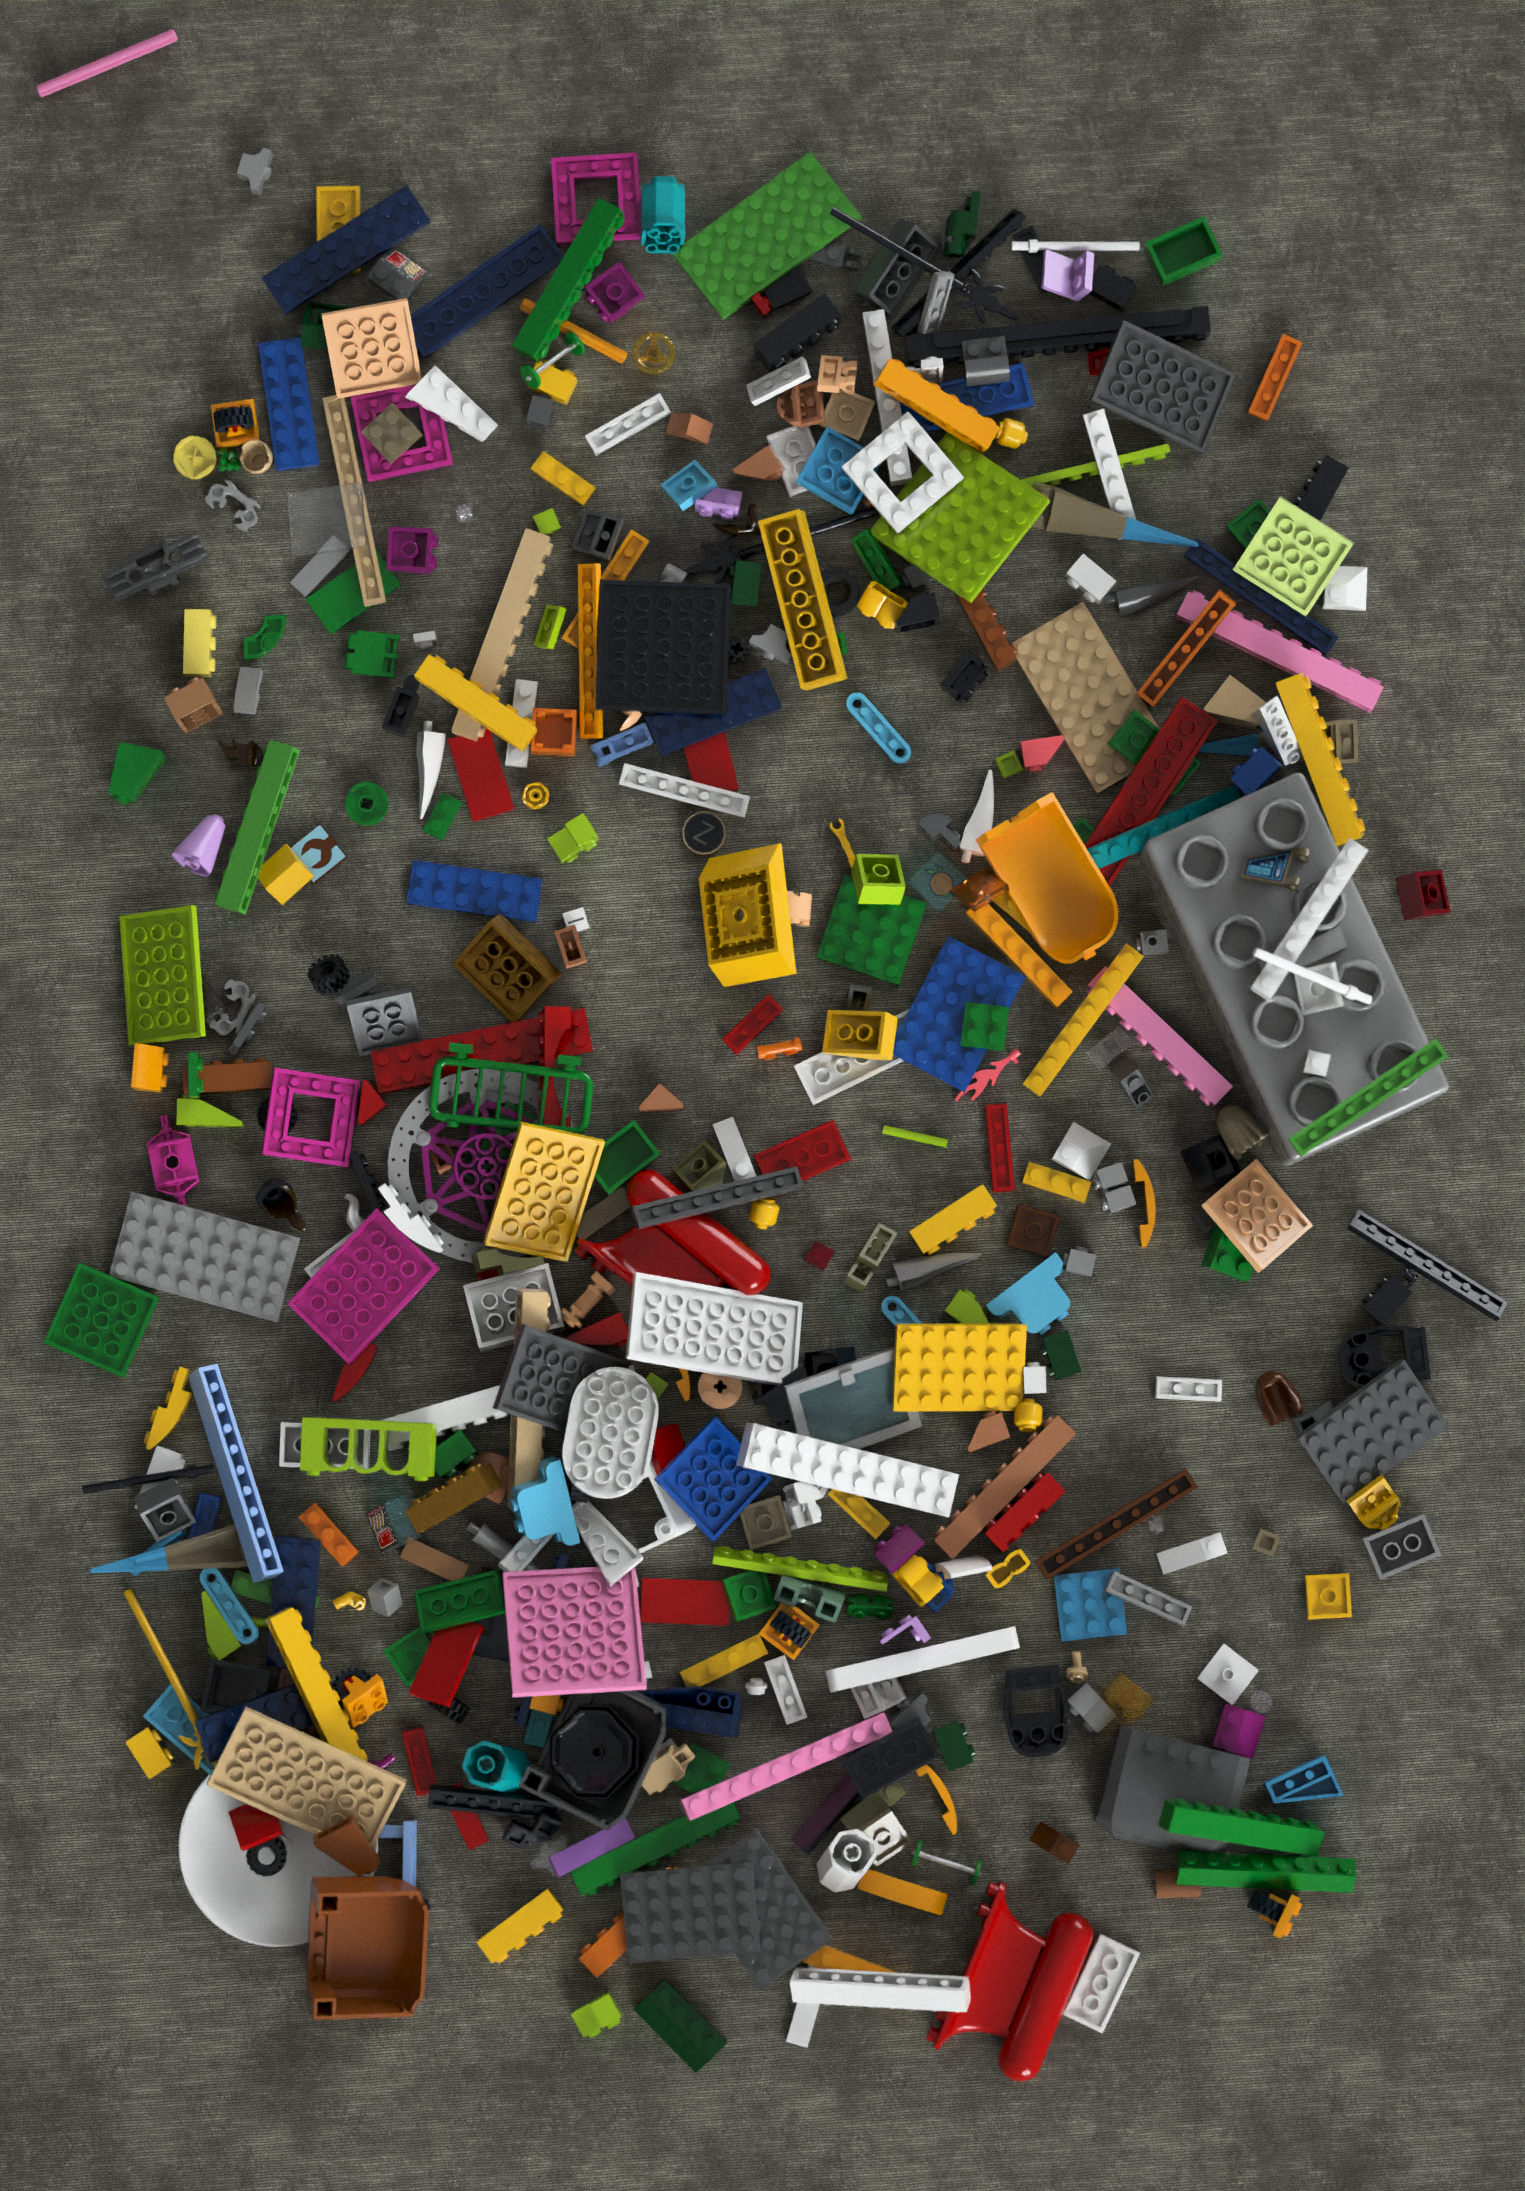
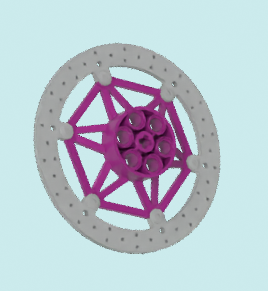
M479 1069L461 1071L460 1082L462 1081L463 1084H459L458 1094L468 1091L470 1093V1101L456 1111L458 1115H463L469 1109H472V1116L474 1115L477 1089L474 1084L478 1081ZM483 1069L478 1114L480 1111L484 1118H490L487 1107L496 1110L497 1104L486 1099L485 1091L487 1089H499L501 1072L499 1070ZM505 1071L503 1092L520 1098L519 1086H521L522 1076ZM456 1073L440 1079L437 1106L454 1096ZM526 1078L524 1100L538 1111V1100L542 1098V1090L538 1089L537 1083ZM430 1085L409 1104L395 1127L388 1151L389 1185L392 1184L394 1189L398 1190L397 1193L399 1195L396 1199L400 1204L403 1202L405 1204L409 1203L407 1207L411 1211V1214L408 1215L410 1218L416 1215L418 1211H421L422 1215L420 1217L424 1215L431 1224L428 1228L433 1235L441 1232L439 1237L444 1244L441 1245L443 1251L440 1253L457 1260L473 1263L472 1256L477 1252V1249L486 1247L484 1243L457 1238L439 1228L429 1219V1216L435 1212L484 1233L485 1237L490 1219L483 1200L495 1199L496 1202L502 1183L501 1172L506 1169L509 1157L502 1160L498 1152L502 1147H506L511 1154L513 1145L509 1141L516 1138L517 1131L501 1137L496 1134L494 1127H487L488 1133L476 1134L477 1125H470L468 1139L461 1141L435 1136L436 1133L446 1127V1122L441 1121L428 1132L420 1129V1125L430 1114ZM501 1106L500 1113L517 1120L518 1113ZM522 1115L521 1122L538 1123L539 1118L534 1121ZM410 1130L414 1132L412 1136L409 1135ZM482 1138H486L490 1142L489 1149L482 1151L478 1146ZM412 1143L420 1145L422 1152L426 1200L420 1204L414 1196L409 1177V1154ZM434 1143L457 1146L458 1149L455 1156L451 1158ZM429 1149L453 1167V1173L435 1194L432 1192ZM464 1151H469L472 1154V1160L467 1164H464L460 1158ZM485 1160L492 1164V1169H489L487 1173L485 1169H481V1164H484ZM467 1173H471L474 1176V1183L469 1186L463 1182V1176ZM454 1181L461 1187V1192L440 1199ZM486 1182L493 1183L495 1187L493 1193L489 1195L483 1191V1186ZM471 1195L475 1197L484 1224L481 1225L443 1208V1205ZM498 1248L499 1253L508 1256L521 1257L526 1255Z

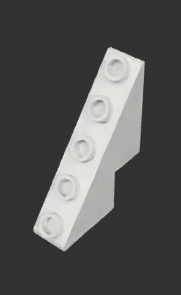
M1276 696L1251 714L1264 730L1260 734L1283 765L1286 766L1289 763H1296L1302 752L1278 696Z

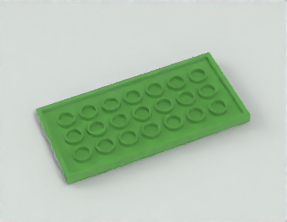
M809 152L685 242L680 247V250L672 255L722 320H725L751 301L754 295L762 293L818 250L851 228V226L829 214L833 206L858 221L862 217L813 154Z

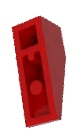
M619 1312L563 1339L580 1345L613 1346L616 1344L618 1348L627 1344L628 1328Z

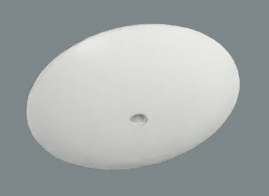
M208 1775L195 1791L186 1808L179 1836L181 1871L192 1898L206 1917L216 1926L240 1940L271 1947L293 1946L308 1942L312 1877L358 1875L317 1849L313 1844L315 1834L280 1818L278 1819L283 1835L276 1838L285 1843L287 1861L284 1867L272 1876L265 1877L255 1874L254 1871H251L250 1866L247 1865V1850H241L228 1811L247 1803L207 1786V1781L210 1777ZM377 1839V1841H376V1843H375V1845H374V1847H373L374 1850L376 1851L377 1855H378V1839ZM264 1847L259 1851L258 1859L262 1864L269 1865L274 1861L275 1853L271 1848ZM375 1871L369 1875L365 1873L362 1876H374Z

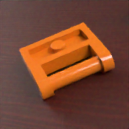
M800 1038L766 1046H757L758 1058L764 1061L775 1059L776 1054L785 1053V1056L797 1054L798 1051L802 1050Z

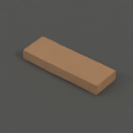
M410 1537L400 1555L401 1558L450 1581L462 1579L469 1567L468 1564Z

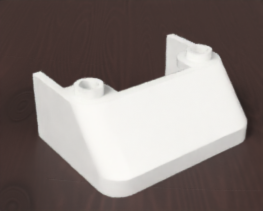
M652 1460L644 1478L649 1477L667 1517L659 1520L655 1525L654 1531L658 1541L638 1549L640 1554L694 1529L696 1526L654 1480L657 1475Z

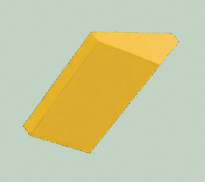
M288 844L282 846L262 865L258 875V879L264 888L282 905L315 877Z

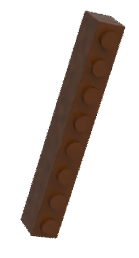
M1184 1469L1035 1560V1563L1045 1579L1048 1580L1198 1487L1187 1469Z

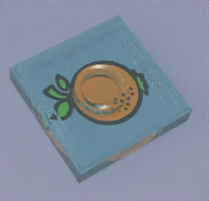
M938 851L908 883L940 913L969 883V880Z

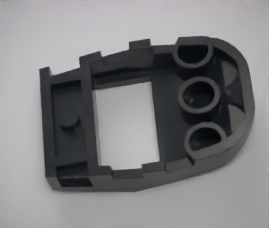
M1380 1325L1365 1330H1358L1347 1335L1342 1341L1339 1350L1340 1367L1343 1377L1350 1385L1362 1388L1383 1372L1379 1336L1403 1334L1406 1363L1418 1381L1430 1380L1425 1327Z
M1058 1665L1005 1670L1004 1720L1012 1747L1023 1756L1039 1757L1053 1755L1060 1751L1066 1743L1068 1733L1067 1717L1069 1712L1063 1683H1061L1058 1672ZM1055 1688L1057 1711L1021 1715L1013 1714L1011 1692Z

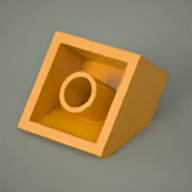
M135 1043L131 1081L133 1089L136 1091L162 1093L163 1088H166L167 1075H164V1068L169 1064V1053H166L164 1047Z

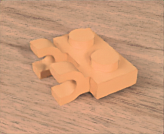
M821 355L817 391L839 393V389H842L845 393L854 395L857 361L843 362V357Z

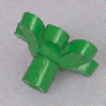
M225 447L218 449L216 455L220 457V463L217 467L220 471L224 472L226 469L229 471L232 469L239 470L241 468V461L235 458L237 453L234 450H231L229 453Z

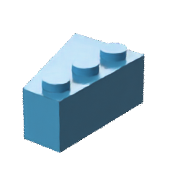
M1323 1754L1263 1782L1271 1802L1274 1804L1344 1796L1328 1760Z

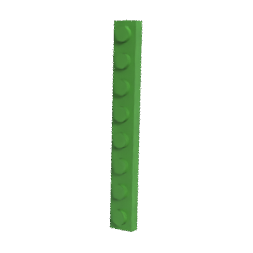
M1434 1039L1288 1139L1301 1158L1449 1056L1438 1040Z

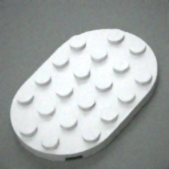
M622 1367L602 1368L583 1379L573 1394L563 1443L562 1460L566 1474L571 1482L582 1492L590 1496L604 1499L623 1496L635 1489L647 1474L658 1422L659 1406L655 1392L647 1383V1380L638 1373Z

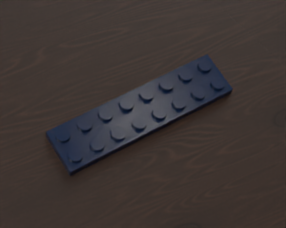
M406 185L261 278L286 315L427 226L431 221L408 185Z
M539 224L410 315L416 348L424 359L560 264L564 256L542 225Z

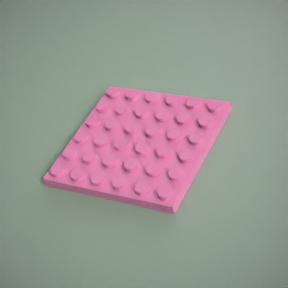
M599 1567L503 1572L512 1697L646 1689L635 1567L611 1587Z

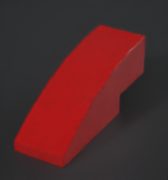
M370 1343L351 1365L346 1361L344 1362L332 1398L333 1401L339 1402L360 1382L375 1358L379 1348L378 1345Z

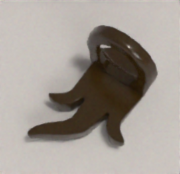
M750 504L748 507L746 525L728 524L726 526L713 524L716 529L729 534L761 535L760 529L756 526L755 504Z
M233 738L232 745L238 748V750H230L223 742L217 740L227 756L237 759L230 763V769L237 764L252 767L263 761V750L255 744L254 740H250L248 744H238Z

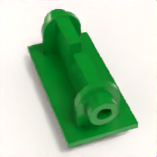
M853 1594V1596H849L848 1615H852L855 1618L871 1616L881 1620L892 1618L893 1599H889V1596H873V1603H868L869 1595Z

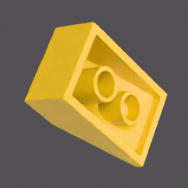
M828 1010L822 1053L871 1060H892L898 1018L888 1012Z

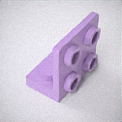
M1050 250L1044 251L1041 287L1069 299L1080 301L1092 291L1094 253L1086 251L1074 260Z
M716 487L702 498L695 500V511L704 517H712L713 514L719 515L720 519L733 521V518L738 519L743 492Z
M909 1614L899 1621L900 1626L895 1630L890 1627L881 1633L882 1639L879 1641L883 1645L910 1625L913 1627L910 1631L917 1642L922 1640L925 1643L931 1637L916 1615L911 1617Z

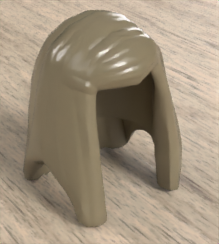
M1238 1105L1226 1106L1218 1113L1216 1126L1228 1151L1237 1161L1242 1158L1241 1154L1246 1152L1247 1148H1251L1255 1144L1259 1147L1263 1144V1139L1270 1134L1252 1114Z

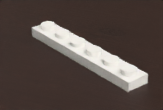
M1104 408L1082 414L1109 509L1136 520Z
M624 763L619 785L742 818H745L750 797L747 795Z

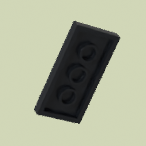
M918 1717L843 1758L841 1761L863 1800L939 1758L940 1755Z

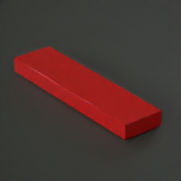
M1007 1103L985 1105L993 1193L1015 1191Z

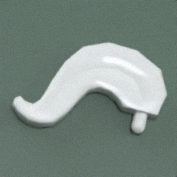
M346 1194L344 1198L349 1200L346 1214L347 1223L355 1232L365 1219L359 1215L360 1204L357 1197L352 1194Z

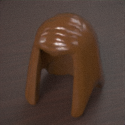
M1269 1371L1258 1378L1256 1396L1261 1414L1269 1426L1279 1424L1281 1421H1286L1290 1417L1295 1416L1296 1413L1300 1414L1303 1412L1301 1397L1287 1377L1279 1372Z

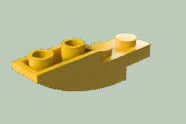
M179 1366V1369L174 1371L171 1380L174 1386L172 1392L168 1391L165 1404H168L167 1408L158 1406V1409L153 1410L150 1422L153 1423L151 1431H147L144 1443L147 1444L146 1449L153 1450L156 1446L160 1445L171 1434L182 1418L192 1393L184 1391L190 1369Z

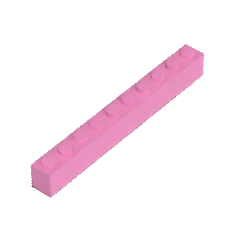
M1188 591L1175 618L1191 625L1210 601L1204 599L1205 596L1197 591L1192 593ZM1235 610L1228 613L1211 635L1291 675L1303 672L1304 676L1309 677L1311 685L1369 713L1372 712L1384 688L1380 685L1381 682L1372 677L1367 679L1361 676L1360 671L1349 667V669L1342 667L1340 661L1334 658L1328 660L1322 657V653L1313 648L1308 650L1302 647L1303 644L1295 639H1290L1289 641L1282 637L1283 634L1274 629L1269 631L1263 628L1262 623L1253 619L1250 622L1243 618L1244 615Z
M879 1713L680 1799V1804L687 1820H693L878 1740L891 1733L892 1729L885 1713Z

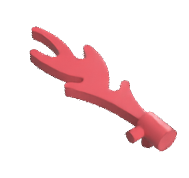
M1017 1048L1009 1052V1056L990 1062L991 1065L996 1066V1069H983L975 1072L973 1078H976L977 1081L968 1085L965 1091L966 1093L971 1089L976 1090L975 1094L971 1097L972 1101L981 1094L989 1079L992 1080L991 1085H995L998 1075L1011 1059L1015 1064L1019 1062L1016 1058L1021 1053ZM961 1091L956 1096L955 1101H958L964 1092Z

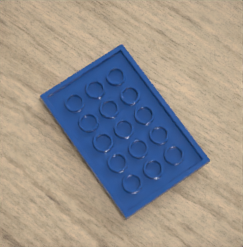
M948 936L895 1036L893 1055L965 1093L987 1049L960 1046L965 1002L1010 1008L1026 976Z

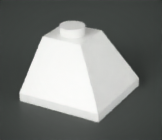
M1339 566L1323 590L1322 609L1365 611L1367 567Z
M1073 1122L1051 1160L1090 1181L1111 1143Z

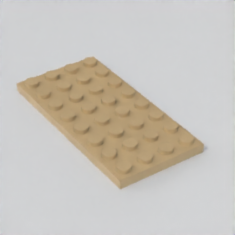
M1081 602L1013 642V645L1018 653L1015 656L1018 664L1061 735H1064V741L1096 794H1099L1128 777L1135 767L1107 744L1132 710L1135 709L1155 726L1158 727L1141 697L1137 694V690L1084 602Z
M246 1706L207 1781V1786L315 1835L353 1814L372 1847H374L406 1785V1779Z

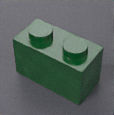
M735 560V564L730 565L729 577H733L731 604L757 607L762 563Z
M1068 1330L1042 1338L1043 1343L1039 1345L1043 1357H1048L1050 1364L1046 1366L1050 1378L1054 1377L1055 1381L1082 1372Z
M955 1720L933 1729L949 1772L974 1762L972 1757L976 1756L972 1744L967 1745L964 1736L968 1734L963 1723L959 1724Z

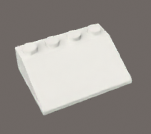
M548 1263L463 1285L478 1347L481 1352L514 1344L516 1289H543L547 1291L551 1299L550 1307L547 1310V1317L550 1320L547 1333L554 1334L566 1330Z

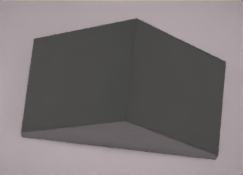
M850 984L846 1010L868 1011L872 987Z

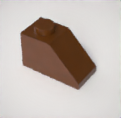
M1041 1821L1029 1839L1068 1864L1080 1846L1079 1843Z

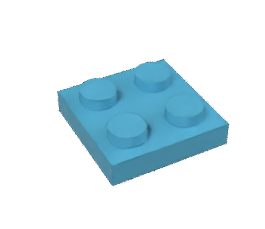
M696 460L660 484L665 493L682 511L692 506L696 499L702 498L718 486L715 480Z

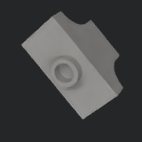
M262 148L261 152L256 155L243 153L237 170L238 178L249 182L251 193L258 196L261 195L264 182L269 180L272 168L269 167L273 154L269 149Z
M770 624L764 634H753L749 641V646L761 651V655L769 660L775 658L788 665L792 658V654L786 648L788 642L786 631Z

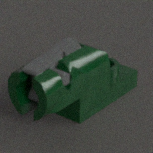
M972 191V196L967 197L966 210H970V212L952 210L947 221L941 224L942 253H944V256L963 258L969 241L967 238L975 239L980 191Z

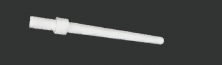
M1029 239L1028 242H1011V250H1028V253H1037L1038 250L1139 251L1140 243L1038 242L1037 239Z
M1257 947L1253 951V956L1338 991L1348 999H1356L1368 1005L1372 1001V996L1358 991L1357 987L1350 984L1346 986Z

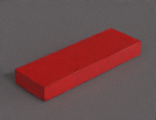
M768 994L721 1040L737 1056L784 1009Z
M424 1727L402 1731L416 1795L429 1794L430 1784L437 1785Z
M461 1781L449 1786L464 1788ZM450 1810L469 1851L490 1841L477 1813Z

